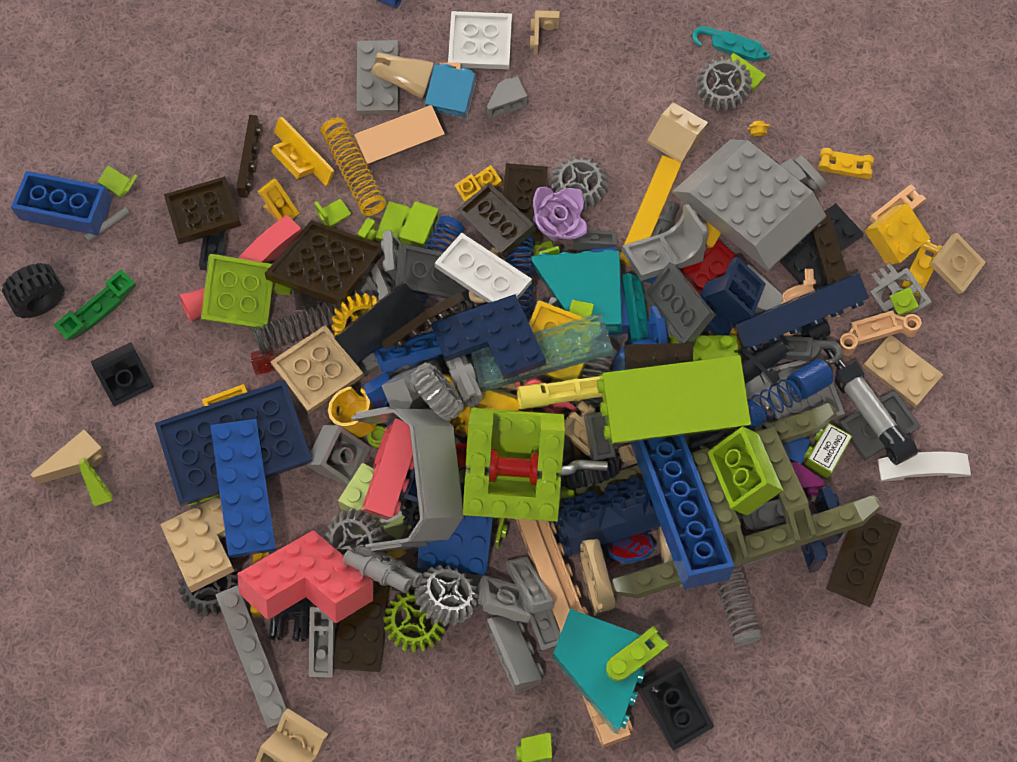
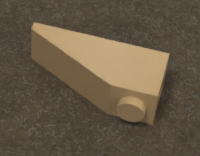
M83 430L30 475L38 484L81 472L79 461L82 458H85L92 467H96L103 461V457L106 454L96 441Z

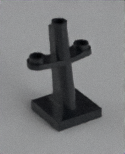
M781 340L757 355L748 346L738 349L747 360L742 363L745 384L760 374L773 386L778 384L779 376L773 369L769 371L767 369L787 356L786 353L789 349Z

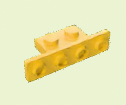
M283 117L278 118L274 133L282 140V143L274 145L271 152L296 179L313 173L325 186L330 185L334 174L333 168Z

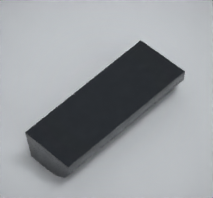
M403 281L338 333L334 339L357 364L381 345L382 341L402 328L426 307Z

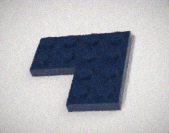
M515 294L431 324L446 362L489 347L503 380L547 365L545 356Z

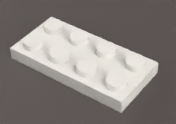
M463 233L456 238L435 262V268L488 303L513 294L519 299L532 284L530 277Z

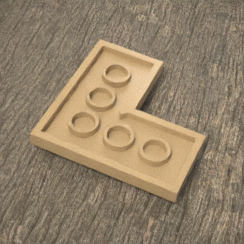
M220 495L160 524L191 593L234 572L220 542V539L226 537Z

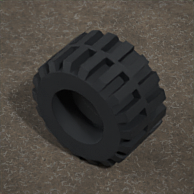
M46 263L31 264L21 268L8 277L2 286V293L13 313L17 317L24 319L40 316L58 305L65 294V289L55 271Z

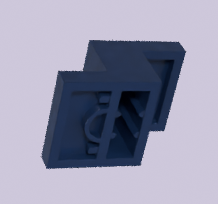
M739 257L731 259L724 276L706 282L700 295L715 313L714 318L705 327L713 335H730L733 327L732 324L752 318L766 284Z
M831 487L823 488L814 502L817 510L816 514L839 507V498L836 493H833ZM844 532L801 546L809 573L819 571L828 556L826 545L837 543Z

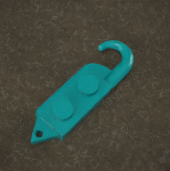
M701 26L692 33L693 42L700 47L703 44L697 37L699 34H706L712 36V45L716 50L730 55L735 53L742 59L751 62L767 60L771 56L761 46L762 43L725 30L720 31L708 26Z

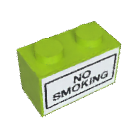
M828 423L825 429L816 434L814 440L818 442L815 447L810 446L804 456L807 459L804 466L828 479L851 440L852 435Z

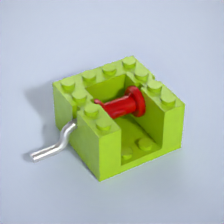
M470 408L463 515L558 522L561 475L573 474L578 469L607 471L608 462L575 460L567 466H562L565 436L564 414Z

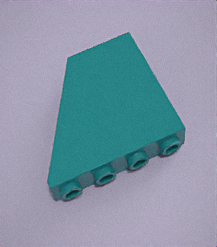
M604 250L603 252L594 253L583 251L577 254L562 252L559 255L542 253L532 256L535 272L552 297L557 298V304L561 309L569 312L572 300L594 304L591 320L601 324L598 334L623 332L619 251Z
M570 609L555 647L553 660L613 733L618 734L620 728H626L630 715L626 714L628 705H634L638 692L634 691L636 682L641 684L646 670L641 667L627 679L615 682L607 676L606 665L611 657L642 635ZM649 640V641H648L647 643H645V644H646L647 647L651 650V649H653V647H650V646H649V645H650V642H651V640Z

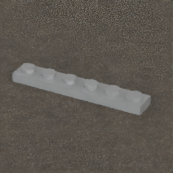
M237 585L215 595L266 726L270 728L279 724L282 714L287 709L243 597L239 594V587Z

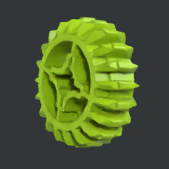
M409 590L406 592L405 598L398 594V603L394 600L390 601V605L394 609L386 608L385 610L389 616L383 619L388 624L384 629L385 632H391L388 635V639L390 641L396 639L394 642L395 647H399L403 643L402 649L405 652L409 646H411L412 653H416V646H420L422 652L426 651L425 644L433 648L434 643L432 639L440 642L441 637L437 633L445 634L446 632L445 628L442 627V622L434 623L432 629L427 632L424 626L428 620L426 619L427 613H420V610H415L411 607L412 604H416L417 598L411 595ZM401 610H404L407 617L402 622V625L397 628V617ZM411 615L416 618L419 617L420 627L418 624H411ZM415 631L421 637L410 638L403 635V633L407 634L408 632Z

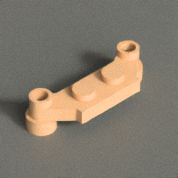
M892 310L852 322L851 330L849 333L841 336L839 345L843 349V354L850 356L860 344L898 333H903L907 337H914L920 330L922 322L920 317L915 314L902 317L894 314Z

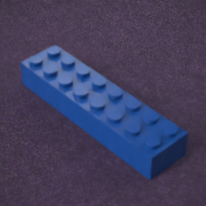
M684 435L630 442L683 588L689 589L729 580L734 569V563Z

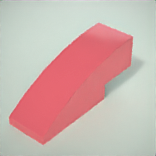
M286 215L261 234L239 256V259L268 264L272 260L276 261L303 229Z

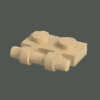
M580 400L576 407L581 411V415L579 416L576 412H571L564 421L565 437L591 458L583 415L596 412L591 404L587 405L583 400Z

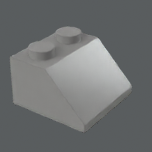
M323 425L310 452L312 461L306 466L319 475L348 486L360 465L365 462L371 447L340 425Z

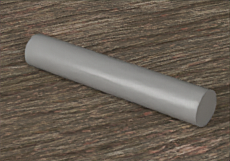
M124 207L105 220L98 236L130 214L128 209ZM87 233L84 237L90 242L97 235Z

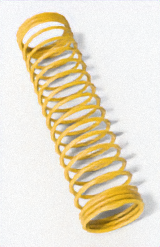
M336 117L326 121L321 126V134L326 144H328L331 154L334 155V160H336L339 170L342 171V176H344L347 186L350 187V192H352L362 215L372 216L379 213L385 208L386 201L381 196L382 193L378 190L379 187L375 185L376 181L373 180V175L367 169L368 165L365 164V159L359 153L360 150L357 148V143L351 137L352 134L348 132L349 128L345 120ZM343 123L342 126L333 129L330 133H325L332 125ZM340 134H344L343 136H341V137H339V138H337V139H334L335 137L339 136ZM344 139H347L346 141H344V142H342V143H340V144H337L338 142H340V141H342V140H344ZM338 140L334 145L330 144L331 141ZM341 145L337 150H333L334 146ZM353 149L352 151H350V152H348V153L342 155L343 153L347 152L348 150ZM344 150L340 155H336L337 151ZM348 155L343 160H338L339 157ZM349 161L345 166L341 165L342 162ZM363 165L366 166L365 169L358 170V169H360ZM353 166L348 171H344L345 167ZM366 170L369 172L368 174L360 176ZM356 171L351 176H347L349 172ZM360 176L356 178L353 182L349 181L351 178ZM368 176H371V179H370V180L363 181V180H365ZM371 181L374 182V185L367 186L363 188L361 191L355 192L357 188L364 187L368 185ZM361 182L356 187H352L354 183ZM373 187H377V190L365 194L362 198H358L359 194L368 192ZM377 192L380 194L379 196H373ZM368 198L363 203H360L362 199ZM375 201H381L378 205L374 207L364 209L366 206Z

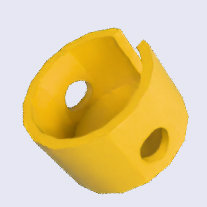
M347 387L340 390L331 399L328 407L329 418L335 425H340L355 437L361 438L373 431L377 424L353 421L351 416H356V412L376 408L366 396L364 389L361 388L360 390L363 396H359L352 387ZM339 406V412L337 414L336 409Z

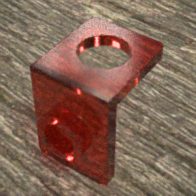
M266 348V355L258 357L261 355L260 350L251 352V363L255 375L275 371L270 362L274 359L272 350L269 351Z

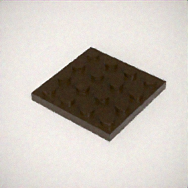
M311 220L265 272L266 280L341 307L342 302L344 303L347 297L353 293L383 256L384 252L379 243Z

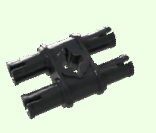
M305 597L295 603L292 608H287L270 618L268 638L275 640L277 636L278 641L283 640L285 620H294L292 640L299 642L300 635L301 642L307 641L312 602Z

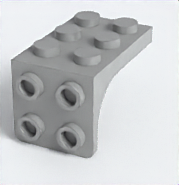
M689 204L683 206V213L679 222L673 228L662 234L623 245L622 252L640 281L658 276L669 262L675 264L678 269L702 262L704 252L706 251L708 229L699 220L697 212Z

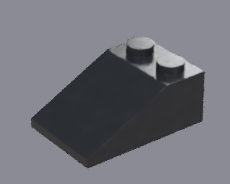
M675 659L645 675L641 684L636 682L635 687L673 751L714 727L684 666Z

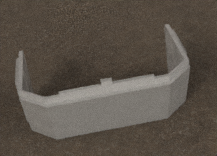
M383 407L356 412V416H351L353 421L378 424L393 421L396 418L402 419L410 426L420 520L408 538L366 544L365 548H370L371 551L391 552L425 547L430 542L448 540L464 517L453 425L440 418L432 409Z

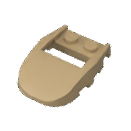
M598 539L583 540L582 544H580L581 551H584L580 552V567L594 617L615 608V597Z

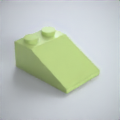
M364 463L360 465L338 500L340 509L344 511L352 508L356 509V511L362 509L375 469ZM419 505L415 509V514L419 510ZM372 515V518H371V519L373 520V519H375V518H378V517ZM402 515L387 523L381 532L396 540L401 539L408 526L403 524L405 516ZM380 520L377 523L378 527L383 526Z

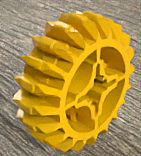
M356 293L355 299L352 300L348 296V302L346 304L342 302L341 309L335 308L334 311L337 315L332 316L334 324L331 326L333 331H335L334 336L345 329L349 316L351 317L350 325L356 318L378 302L376 296L372 295L369 298V295L364 293L361 298Z

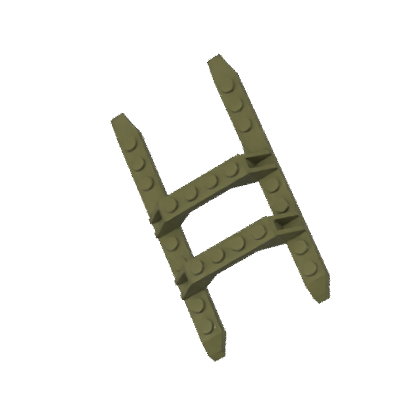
M830 403L771 423L765 422L762 426L751 430L759 434L783 488V491L777 495L786 521L784 525L743 537L740 521L735 510H732L729 506L707 453L727 437L689 449L734 567L861 527L882 509L879 499L872 495L811 516L809 502L782 444L819 433L837 416L834 407ZM637 465L621 470L618 475L610 478L608 481L595 484L594 486L575 488V492L578 496L585 492L593 491L596 493V496L602 497L605 493L604 488L607 485L624 482L630 478H638L641 483L645 482ZM673 560L612 579L610 582L614 596L641 598L682 584Z

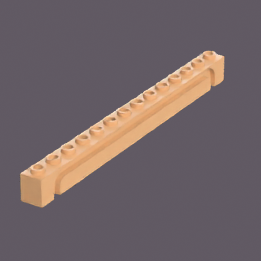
M515 519L533 567L554 601V608L551 611L561 634L570 609L586 615L589 614L585 606L581 607L579 602L581 594L577 584H572L570 577H573V573L569 563L565 564L562 558L565 555L562 544L560 542L557 543L554 535L557 534L552 521ZM583 696L602 748L630 738V731H633L630 720H628L625 729L620 728L618 734L613 733Z

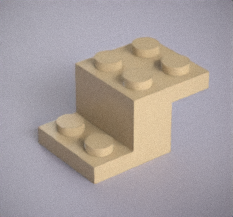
M287 709L282 714L277 730L260 747L255 762H317L328 734L295 712Z

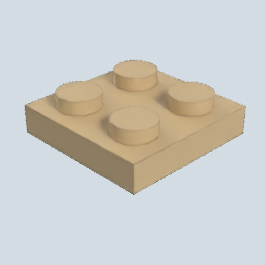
M954 233L929 265L960 294L966 290L986 262L958 233Z

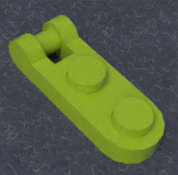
M655 626L651 627L642 636L609 659L606 665L607 676L615 682L627 679L670 646L666 640H662ZM649 640L655 645L651 650L645 644Z

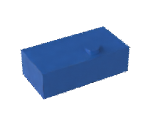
M26 171L11 208L21 220L98 236L112 198L105 186Z

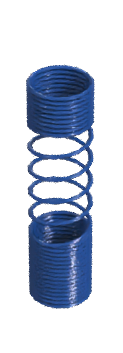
M817 359L790 374L787 379H781L776 385L778 395L771 390L774 387L771 385L769 390L764 389L760 395L756 394L751 399H747L751 425L745 428L753 430L766 422V415L774 418L775 410L783 413L784 405L791 408L793 400L800 403L802 400L833 383L831 368L823 360ZM782 381H786L787 390L780 385ZM788 384H789V387H790L792 393H793L797 398L800 399L799 401L795 400V399L792 397V395H791V393L789 392V389H788ZM779 387L788 394L791 400L790 406L786 405L782 400ZM768 391L769 400L762 396L763 392ZM770 392L779 399L782 405L781 411L777 410L773 405ZM757 396H759L760 405L753 401ZM761 397L770 404L773 416L768 415L765 411Z

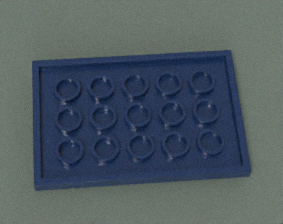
M285 380L155 423L181 507L220 494L210 425L256 419L265 479L307 465L312 461Z

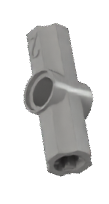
M465 355L447 361L446 364L449 368L451 381L455 390L458 389L464 406H469L470 408L478 406L483 397L477 384L472 364H468Z

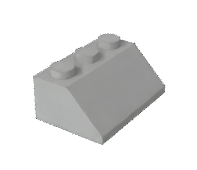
M436 359L426 360L417 365L410 366L382 385L391 408H429V405L412 384L411 374L419 365L425 362L432 364L442 373V369Z
M503 616L487 619L488 634L515 695L542 683L541 677L544 676L539 662L535 664L531 656L534 654V650L530 641L525 642L522 634L525 633L521 621H513Z

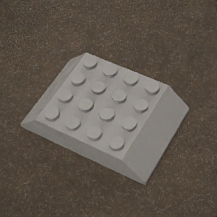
M730 139L673 190L675 196L685 204H689L697 214L768 272L826 218V214L814 192L749 140Z

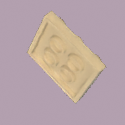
M326 325L270 361L273 368L282 380H285L286 385L308 414L328 402L340 390L350 387L364 377L363 372L334 339L335 336Z

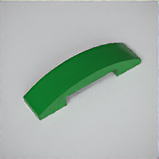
M122 269L105 282L106 287L74 314L71 311L54 324L55 328L68 341L93 328L113 312L131 293L136 284Z

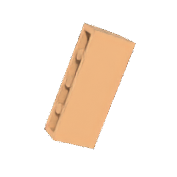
M432 105L356 133L354 134V142L357 143V148L360 150L359 153L362 154L365 164L368 165L444 136V131Z

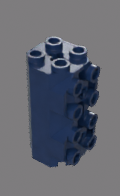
M630 478L624 482L607 485L604 488L605 493L602 497L596 496V493L593 491H588L582 495L563 499L560 502L561 507L558 511V522H554L556 526H559L560 531H556L557 538L563 544L566 557H573L579 555L580 552H584L580 548L583 540L598 539L602 548L658 530L660 523L645 483H641L638 478Z

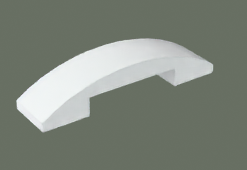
M919 452L913 458L899 465H894L888 457L878 459L881 481L904 480L907 477L948 475V478L971 476L968 455L964 453Z

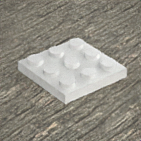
M451 11L448 63L460 62L461 68L509 70L512 14Z

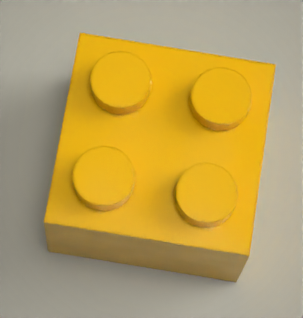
M908 203L892 207L864 230L886 264L890 262L891 265L901 263L930 239V236Z

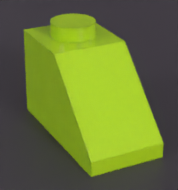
M551 733L522 738L521 746H516L517 761H552Z

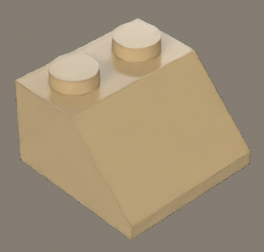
M672 102L661 115L647 143L682 164L703 139L708 122Z

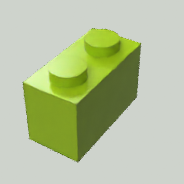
M415 201L412 208H408L406 212L405 225H401L399 228L398 238H400L401 243L424 248L430 239V235L433 234L435 223H438L439 209Z

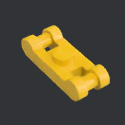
M822 148L820 150L821 161L818 163L819 171L863 179L872 178L873 170L871 166L874 165L873 156H858L835 152L830 148ZM833 160L835 164H831L829 161ZM857 165H862V166H863V168H861V169L856 168V167H857Z

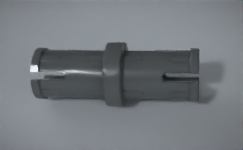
M673 201L667 202L662 216L658 218V226L653 236L673 228L674 218L680 208L679 204L674 202L672 207Z

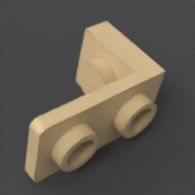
M535 10V19H531V31H535L534 36H530V48H534V55H538L539 28L545 30L559 29V11Z

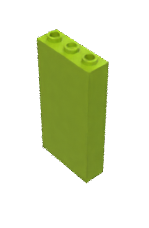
M740 355L602 373L599 376L600 379L597 380L598 393H602L603 402L600 403V411L602 417L605 416L607 425L603 426L605 440L609 439V445L741 428L742 426L747 427L751 425Z

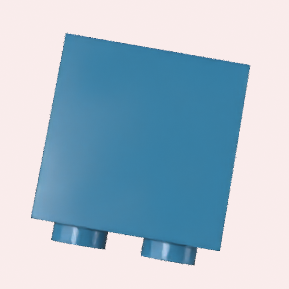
M448 64L434 65L425 106L432 105L435 112L467 118L476 85L475 73L467 68L454 69Z

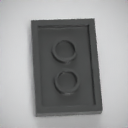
M895 390L879 399L904 435H909L920 428L921 425ZM859 411L838 424L844 432L852 435L850 442L864 461L885 449Z

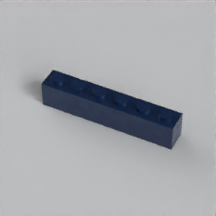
M853 274L732 325L741 347L745 348L748 346L754 351L761 348V343L769 340L770 343L782 339V334L790 332L791 335L802 331V326L810 323L811 326L823 322V317L830 315L832 318L844 313L843 309L851 306V309L858 308L864 305L863 301L869 299L860 274Z

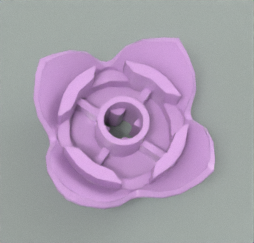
M548 187L537 188L533 199L535 214L533 216V223L541 233L553 241L576 239L587 233V224L585 220L580 218L584 208L582 190L566 188L554 193Z

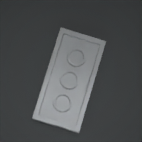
M398 40L357 41V114H398V86L380 79L371 73L377 53L398 56Z

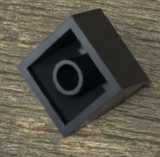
M132 342L91 361L93 369L113 407L154 387Z

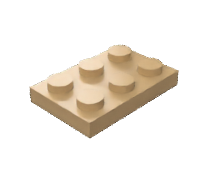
M892 335L884 340L862 366L890 389L895 390L899 396L915 408L943 376L940 371Z

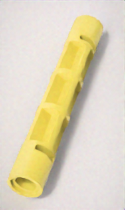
M600 377L575 378L570 381L517 387L520 409L549 406V404L577 402L582 399L602 397V393H598L597 380Z

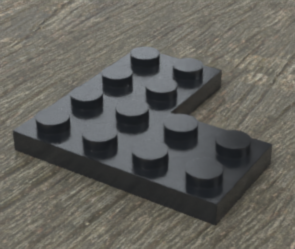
M837 204L827 209L829 210L841 251L863 237L864 233ZM810 232L779 262L800 285L805 280L804 269H813L814 279H816V284H813V287L816 290L826 286V282Z

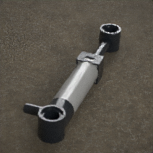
M822 318L823 322L811 326L809 323L802 326L803 330L800 332L803 337L813 338V340H827L826 337L830 336V327L827 321ZM823 349L830 359L835 357L836 352L834 350ZM840 359L838 362L833 363L838 369L834 381L842 394L847 393L884 445L886 455L894 465H899L916 456L918 451L914 441L908 435H904L864 380V372L857 362L846 366L842 359Z

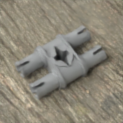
M363 544L359 545L355 552L351 549L348 550L343 557V563L360 570L362 576H368L374 581H378L382 586L390 585L403 593L407 592L411 585L416 588L423 577L422 573L406 567L404 561H398L392 556L386 555L384 551H371L370 548H365Z

